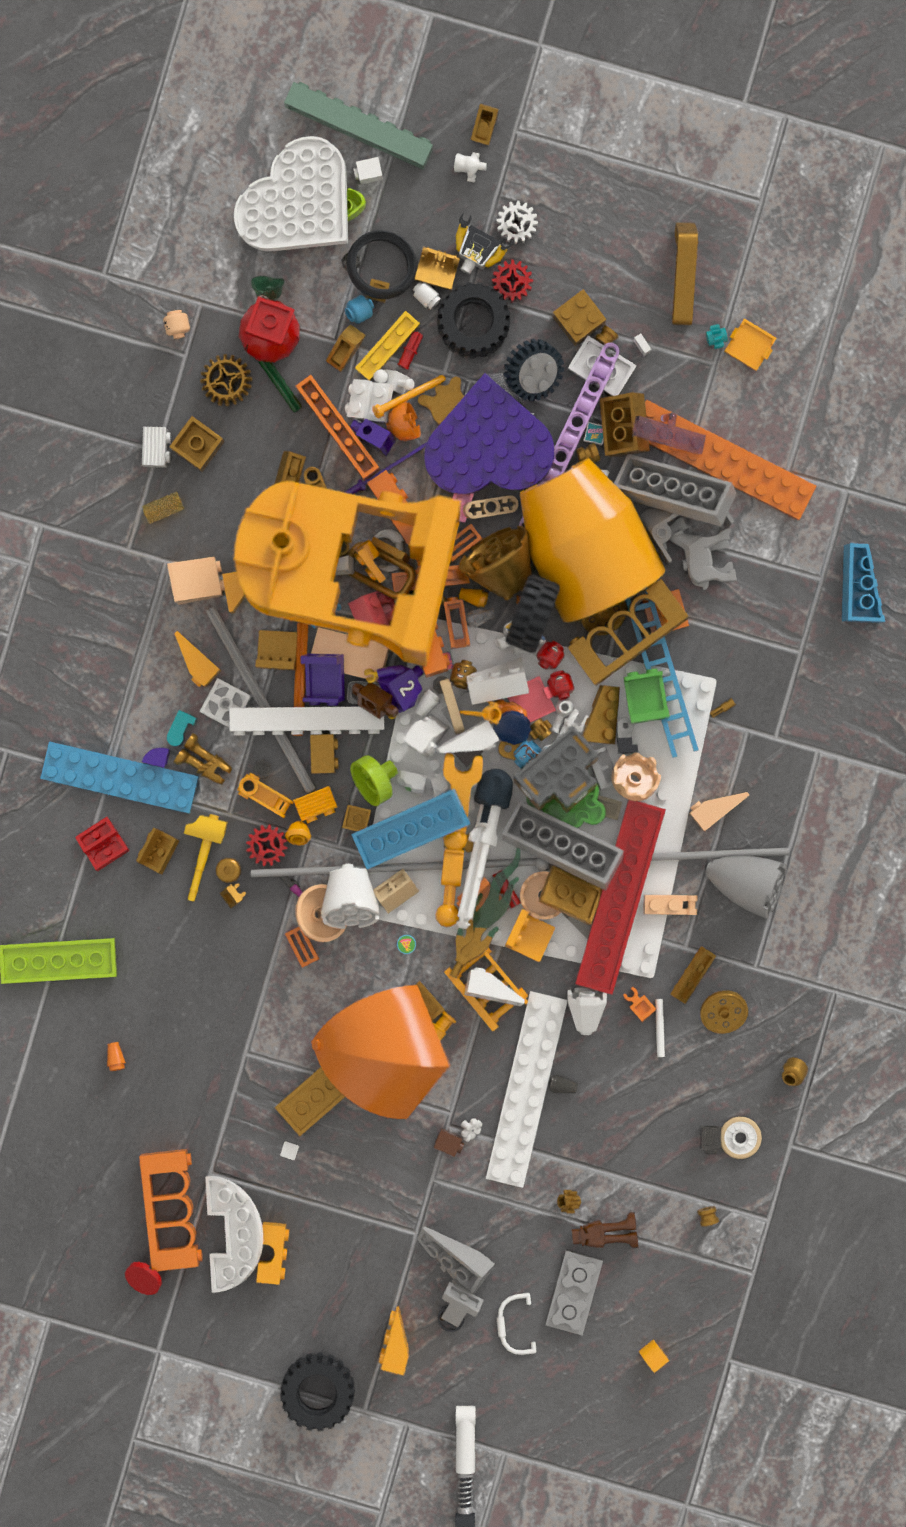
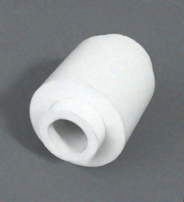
M419 282L413 289V296L425 308L432 310L441 301L439 293L427 283Z

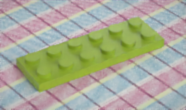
M115 938L0 945L1 984L117 977Z

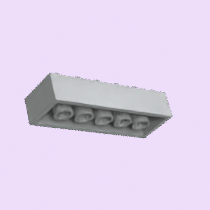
M631 454L627 455L614 482L633 502L720 527L737 494L732 482Z
M521 801L518 802L502 832L503 841L604 890H607L623 859V850Z

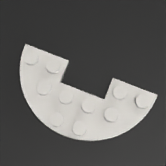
M206 1176L207 1215H224L226 1253L210 1254L212 1293L234 1288L252 1274L259 1262L263 1248V1227L255 1204L242 1188L227 1179L217 1176Z

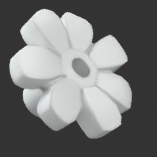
M473 1118L470 1123L466 1120L461 1123V1127L465 1129L461 1132V1135L466 1142L474 1139L476 1134H480L482 1122Z

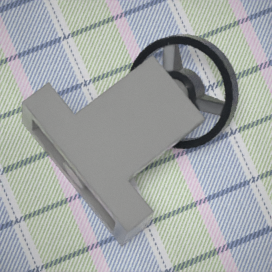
M449 1282L442 1296V1299L448 1302L449 1305L442 1307L439 1311L438 1323L445 1331L455 1332L459 1330L464 1324L467 1313L474 1317L477 1316L483 1299ZM446 1308L442 1317H440L441 1312ZM440 1320L454 1325L456 1329H446L442 1326Z

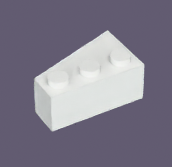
M522 657L467 676L472 705L529 693Z
M431 714L428 718L425 717L423 721L416 722L403 740L426 758L430 755L433 757L438 743L450 727Z

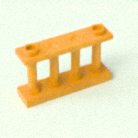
M488 948L483 954L468 962L466 966L463 965L457 978L450 975L452 971L450 966L444 970V973L489 1028L494 1031L499 1027L497 1024L498 1019L514 1005L505 1003L494 1013L491 1012L489 1014L485 1007L490 1000L476 999L475 997L464 995L466 984L461 981V974L485 955L492 963V965L485 969V972L493 974L497 970L504 978L501 982L506 986L510 985L516 994L525 1000V1005L528 1003L526 999L528 994L522 987L518 989L491 957L490 953L492 951Z

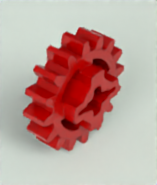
M511 260L509 265L504 261V267L498 265L497 269L499 272H493V276L496 277L492 279V283L496 284L493 290H498L504 296V300L510 298L511 303L514 302V298L521 301V295L527 297L526 290H532V287L528 284L533 283V279H529L532 276V272H526L528 266L521 267V261L516 265L514 260ZM509 270V273L506 276L501 277V275L505 271ZM516 270L520 271L523 276H520ZM512 274H513L514 280L516 281L515 284H514V286H513V289H512V285H511V282H510V278H511ZM501 286H505L509 293L504 291ZM519 287H523L521 291L516 293V290Z
M261 825L260 831L256 828L254 829L255 835H248L252 840L246 842L251 847L247 849V852L252 851L253 854L250 858L256 857L255 863L258 864L260 861H263V866H266L267 862H269L272 866L274 865L273 860L279 863V856L285 857L282 851L288 849L287 846H284V843L288 840L282 839L284 832L278 833V827L272 830L271 825H268L267 829ZM262 833H270L266 838L259 837ZM276 837L280 842V848L275 845L274 840ZM268 840L271 841V842H270V845H271L272 848H274L275 850H273V849H266V850H264V845H263L260 841H262V842H267ZM254 843H257L260 851L258 854L255 851ZM272 852L276 854L272 858H264L267 853Z

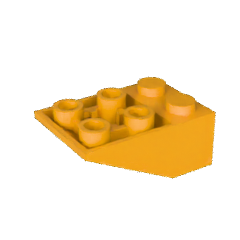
M396 1306V1310H392L388 1325L391 1326V1329L386 1330L383 1343L386 1345V1348L381 1349L378 1363L382 1364L381 1370L404 1375L409 1356V1346L400 1307Z

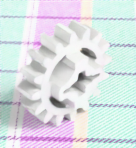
M517 201L516 205L510 202L509 208L503 206L504 213H498L501 219H497L496 223L501 225L497 227V230L503 231L501 234L502 238L508 236L507 242L514 239L515 244H517L518 240L521 239L522 243H525V237L531 239L530 233H536V229L533 226H538V222L534 221L537 218V214H531L533 208L527 209V203L520 206V201ZM510 213V219L504 222L506 216ZM514 217L518 220V222H520V229L519 226H517V224L514 223ZM530 223L529 228L524 232V226ZM512 230L517 234L510 233L509 231Z

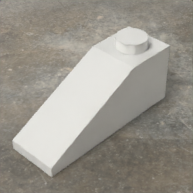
M483 720L435 750L437 753L484 749L488 751L496 746L495 743L499 739L489 721Z
M474 968V970L471 969L468 972L464 995L516 1006L524 1004L525 1000L491 973L485 972V969Z

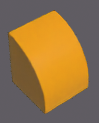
M654 1339L639 1350L640 1355L654 1373L669 1362L667 1355Z

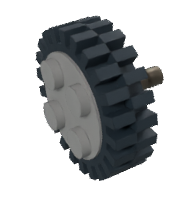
M531 339V343L527 340L523 342L524 347L518 344L516 346L519 350L518 352L514 350L510 352L514 356L513 358L507 357L506 361L510 364H504V369L507 371L503 372V374L507 378L505 379L506 384L515 394L524 400L534 401L535 398L538 401L541 400V395L544 398L548 397L547 391L551 393L555 391L552 388L553 385L559 386L560 383L556 380H562L563 375L559 372H564V367L561 366L564 364V360L561 359L562 356L558 350L548 342H544L541 339H538V341Z

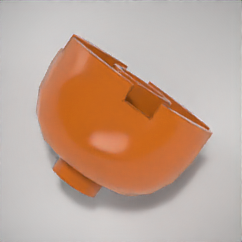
M404 402L392 408L386 427L389 432L393 433L394 437L401 441H410L419 438L421 435L420 425L416 426L415 421L418 417L411 403Z

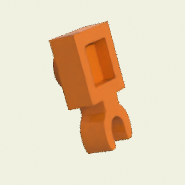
M632 987L631 990L634 992V996L628 997L626 994H623L626 1001L633 1003L630 1009L641 1022H644L657 1009L645 995L639 998L637 990Z

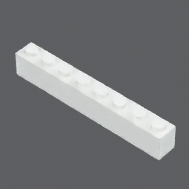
M361 707L229 708V732H233L235 736L245 735V732H253V735H264V731H272V735H284V731H291V735H303V731H311V735H320L322 731H330V734H341V731L348 730L349 734H361L360 730H368V734H380V730H384V716L378 719Z

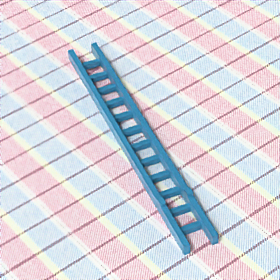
M628 597L625 599L628 612H630L631 600ZM648 600V603L638 605L635 612L650 608L654 621L642 624L643 627L646 629L656 626V629H659L661 623L655 603ZM630 617L637 642L640 643L642 641L640 628ZM664 636L652 645H662L664 658L649 662L646 650L641 655L646 670L666 662L671 676L664 677L663 683L672 681L676 694L667 696L666 701L678 699L681 713L671 715L668 719H662L661 722L672 758H675L677 753L673 740L689 736L693 751L695 752L699 749ZM683 717L687 731L671 735L667 722Z

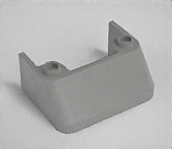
M650 507L642 513L640 519L655 548L666 565H668L672 559L662 544L671 537V529L667 522L679 515ZM729 512L724 520L727 526L734 522Z

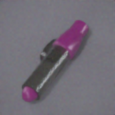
M278 876L295 895L300 897L303 892L294 878Z

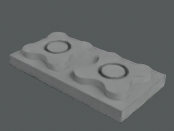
M565 1250L546 1319V1326L583 1336L603 1260Z

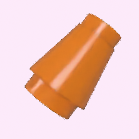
M119 1042L107 1044V1067H109V1070L118 1071L125 1069L124 1064L126 1062Z

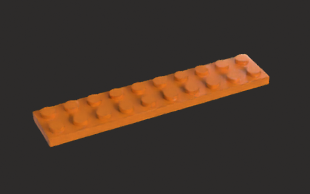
M646 399L645 407L650 446L714 478L732 482L735 489L798 521L800 520L817 487L816 485Z

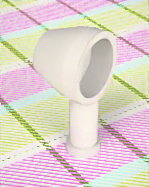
M569 699L556 702L555 712L557 717L550 731L559 734L564 718L568 717L574 710V705ZM563 704L568 705L567 711L561 709Z

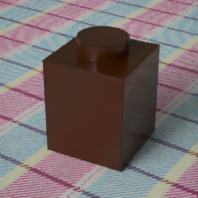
M441 1128L433 1148L455 1157L456 1153H461L464 1143L461 1142V1136Z

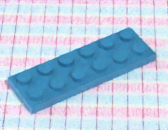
M452 789L351 835L366 869H370L470 825V822L455 789Z

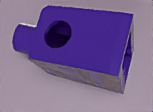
M354 419L351 423L350 428L356 432V436L360 441L384 456L388 455L396 442L391 432L368 419H365L363 423Z

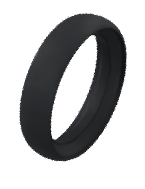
M385 230L368 232L360 236L352 244L348 252L346 264L350 280L360 292L371 298H395L403 294L415 279L417 272L415 253L404 238L393 232ZM373 241H386L394 244L403 252L407 260L408 271L405 279L399 285L389 289H378L368 285L360 277L356 268V257L360 249Z

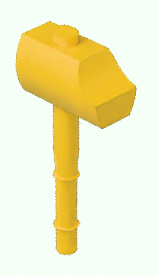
M210 814L209 817L200 815L194 823H188L185 826L184 834L203 839L187 900L195 901L212 842L219 844L223 842L228 822L219 820L217 815Z

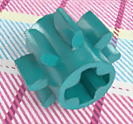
M719 324L710 326V331L706 332L708 345H714V349L723 348L724 342H728L725 327L720 328Z

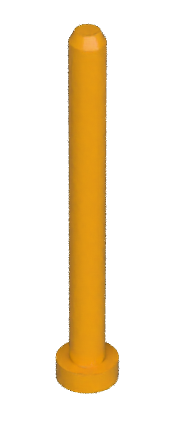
M440 375L381 406L379 404L372 407L374 415L377 418L383 417L384 412L445 382L446 377Z

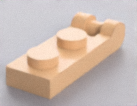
M644 895L643 914L697 915L695 904L698 896ZM683 901H688V908H683Z

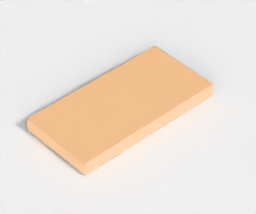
M318 627L311 653L344 654V674L366 679L372 676V674L364 675L366 669L370 668L376 672L377 669L385 667L390 649L371 640L368 648L357 647L346 643L347 634Z

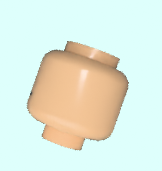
M182 310L167 312V316L163 319L166 334L173 336L174 339L184 338L185 333L190 331L188 315L182 313Z

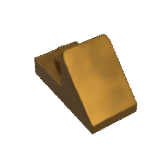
M480 103L471 140L486 145L490 144L499 109Z

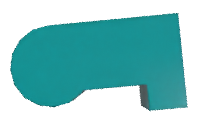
M178 710L167 734L168 743L172 746L182 745L185 741L184 734L189 724L195 725L198 718Z

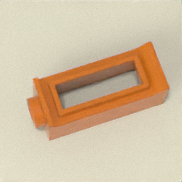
M458 597L447 598V602H444L451 649L469 647L470 640L463 599L459 600ZM459 609L464 636L462 639L454 640L450 610Z

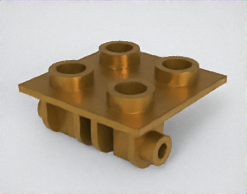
M428 246L427 248L423 247L414 280L451 290L460 257H457L456 254L455 256L446 254L445 251L443 253L440 250L430 249Z

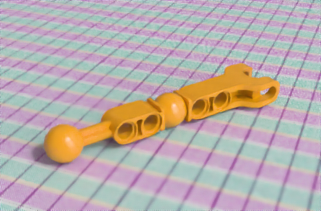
M446 753L443 775L451 784L450 790L455 789L468 818L471 787L478 783L482 777V756H475L471 768L467 771H459L454 766L453 754ZM467 826L443 837L445 848L441 885H445L443 904L437 908L435 913L437 922L443 927H452L459 920V910L454 904L456 887L461 886L464 858L463 848L468 841L465 833Z

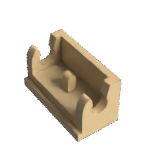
M401 869L373 889L376 898L388 914L419 892L404 869Z

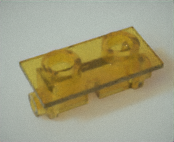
M178 492L142 506L149 524L184 510Z

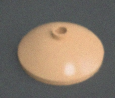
M324 884L314 885L306 889L300 895L295 911L296 920L302 932L317 942L335 940L345 931V929L333 928L323 923L321 910L327 885Z

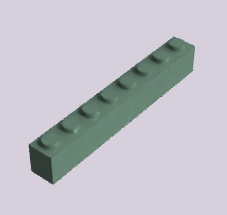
M293 82L284 101L285 108L424 170L433 150V144H430V140L424 137L419 139L406 129H403V131L399 130L391 122L386 121L384 123L379 121L377 116L370 113L366 115L358 107H348L338 98H328L324 92L320 90L315 92L302 82H299V84Z

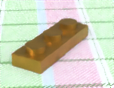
M701 946L670 995L686 1004L716 955Z

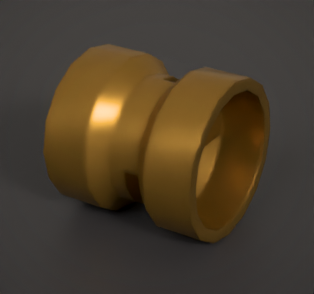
M595 443L589 444L586 449L582 447L576 449L580 462L587 458L593 462L600 461Z

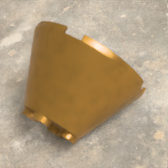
M517 526L518 529H511V527L503 528L471 548L473 552L468 557L464 555L459 563V569L462 574L499 597H503L504 600H509L515 593L523 591L528 577L532 575L528 532L523 526Z

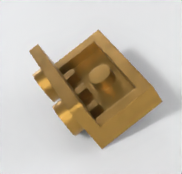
M153 828L148 834L143 848L139 851L136 862L159 874H163L180 840L159 829Z

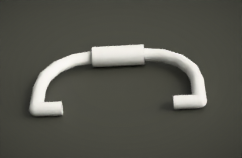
M529 1293L509 1296L501 1303L498 1309V1317H496L498 1337H500L502 1345L507 1351L513 1354L536 1353V1342H531V1349L516 1350L506 1342L503 1316L505 1306L512 1300L526 1298L527 1305L531 1304Z

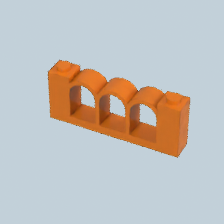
M187 1149L141 1154L139 1159L152 1271L154 1269L156 1271L198 1267L200 1261L203 1260L202 1250H198V1244L193 1245L196 1240V1230L188 1220L193 1213L194 1206L192 1200L185 1195L191 1181L189 1173L186 1171L189 1169V1165H192L191 1153L188 1154ZM177 1172L184 1178L185 1187L182 1191L154 1195L151 1174ZM180 1199L187 1205L188 1213L186 1217L178 1220L157 1222L154 1201ZM183 1226L190 1232L191 1240L187 1245L159 1248L157 1228Z

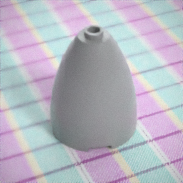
M731 856L715 859L712 863L709 862L706 873H708V878L713 885L729 900L753 914L768 919V911L773 912L778 901L783 882L781 877L782 875L785 876L787 865L761 857Z

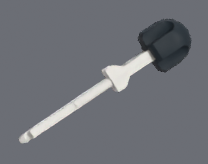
M501 769L485 771L477 784L474 800L480 804L475 828L470 832L468 838L469 841L474 842L458 912L460 922L457 921V924L462 929H467L470 926L468 921L473 918L489 847H496L497 845L496 828L501 809L506 810L510 805L513 781L510 775Z

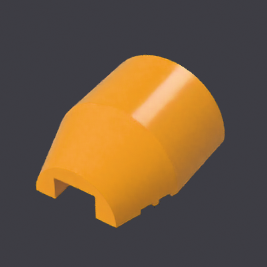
M589 458L571 466L572 469L540 485L535 484L519 492L524 527L528 532L530 558L541 578L559 585L560 589L554 605L563 622L576 621L609 608L646 588L666 571L632 501Z

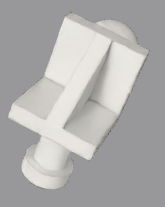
M379 369L373 376L376 383L394 385L393 391L400 395H403L405 390H412L415 385L413 379H409L408 376L393 370Z

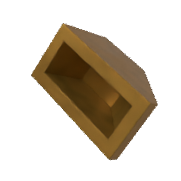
M350 324L340 334L326 362L341 372L359 349L366 335Z

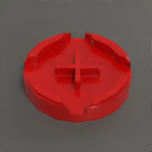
M131 1263L125 1272V1278L134 1290L145 1295L157 1293L162 1285L159 1273L155 1269L152 1271L146 1263Z

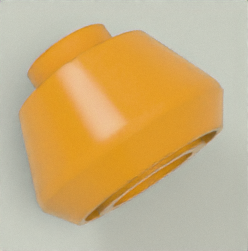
M296 821L289 826L285 833V838L289 843L301 846L311 840V833L309 827L304 822Z

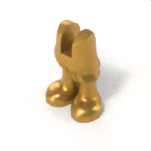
M192 733L184 747L199 755L207 763L201 762L185 749L179 752L173 763L176 765L187 763L198 769L196 773L202 774L201 776L222 785L225 779L219 774L214 773L217 767H220L221 770L230 774L232 767L222 757L214 756L200 746L198 736Z

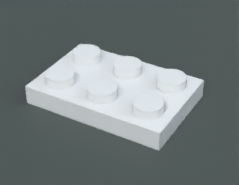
M587 336L570 363L568 370L587 380L604 345ZM608 348L605 354L608 357H613L616 355V352ZM619 355L613 372L604 388V392L610 396L619 395L637 365ZM591 383L592 385L599 388V385L597 383Z

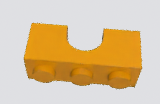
M263 1222V1244L270 1245L274 1249L275 1256L268 1261H259L256 1283L280 1285L281 1279H285L286 1268H282L283 1260L287 1259V1249H284V1244L289 1239V1230L286 1229V1224Z

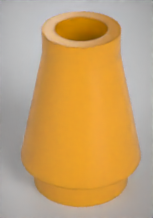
M461 588L459 599H463L480 608L486 606L489 593L485 592L484 589Z

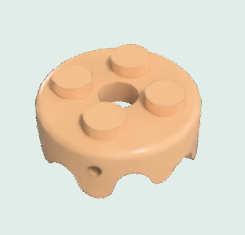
M633 753L629 756L623 754L616 762L611 774L612 784L616 791L624 798L632 801H642L651 797L658 788L661 775L656 770V760L653 757H643L640 753ZM630 776H637L639 778V782L632 781Z
M547 871L537 872L529 876L524 881L520 891V900L524 910L528 911V914L532 917L542 920L554 918L561 913L539 902L538 894L545 885L549 874Z

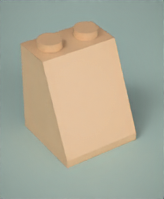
M215 557L167 564L174 602L178 605L223 596V591H225L223 579L220 580L219 572H222L221 563L216 561Z

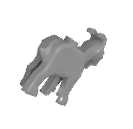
M678 518L669 526L671 529L669 540L683 549L685 559L682 560L683 571H687L688 578L693 585L706 590L709 586V581H737L732 561L720 569L713 567L711 551L730 548L728 528L721 530L715 535L699 536L684 534V530L691 528V526L686 525L683 518ZM666 542L663 543L662 545L667 550L668 548Z

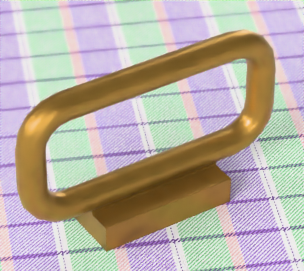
M373 537L371 542L380 553L378 557L408 573V579L401 591L395 592L376 581L373 582L372 579L355 570L353 574L348 575L376 591L397 600L398 594L407 595L416 579L414 568L408 564L410 556ZM358 542L354 544L347 555L351 556L354 559L355 557L353 556V554L356 552L353 548L358 544H362L363 542Z

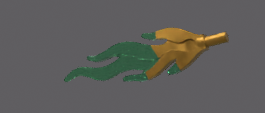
M519 848L516 849L515 858L512 863L493 878L486 901L476 911L483 898L482 893L478 895L473 918L468 921L470 926L466 929L465 938L463 929L458 928L456 934L457 954L455 959L457 962L450 973L452 977L457 978L463 965L466 966L468 962L483 954L489 948L493 937L498 932L499 927L493 928L485 939L481 941L483 933L497 922L509 907L513 888L519 881V877H515L510 881L501 900H499V895L504 882L519 865L521 858Z

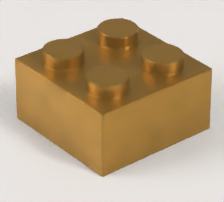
M347 805L342 828L357 832L367 828L371 810Z

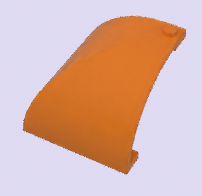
M417 985L388 989L351 1004L332 1017L311 1041L319 1064L331 1083L346 1098L359 1107L387 1118L407 1119L450 1066Z

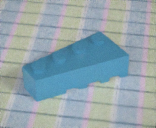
M849 543L844 545L842 622H886L882 613V603L877 590L878 584L874 576V566L869 544Z

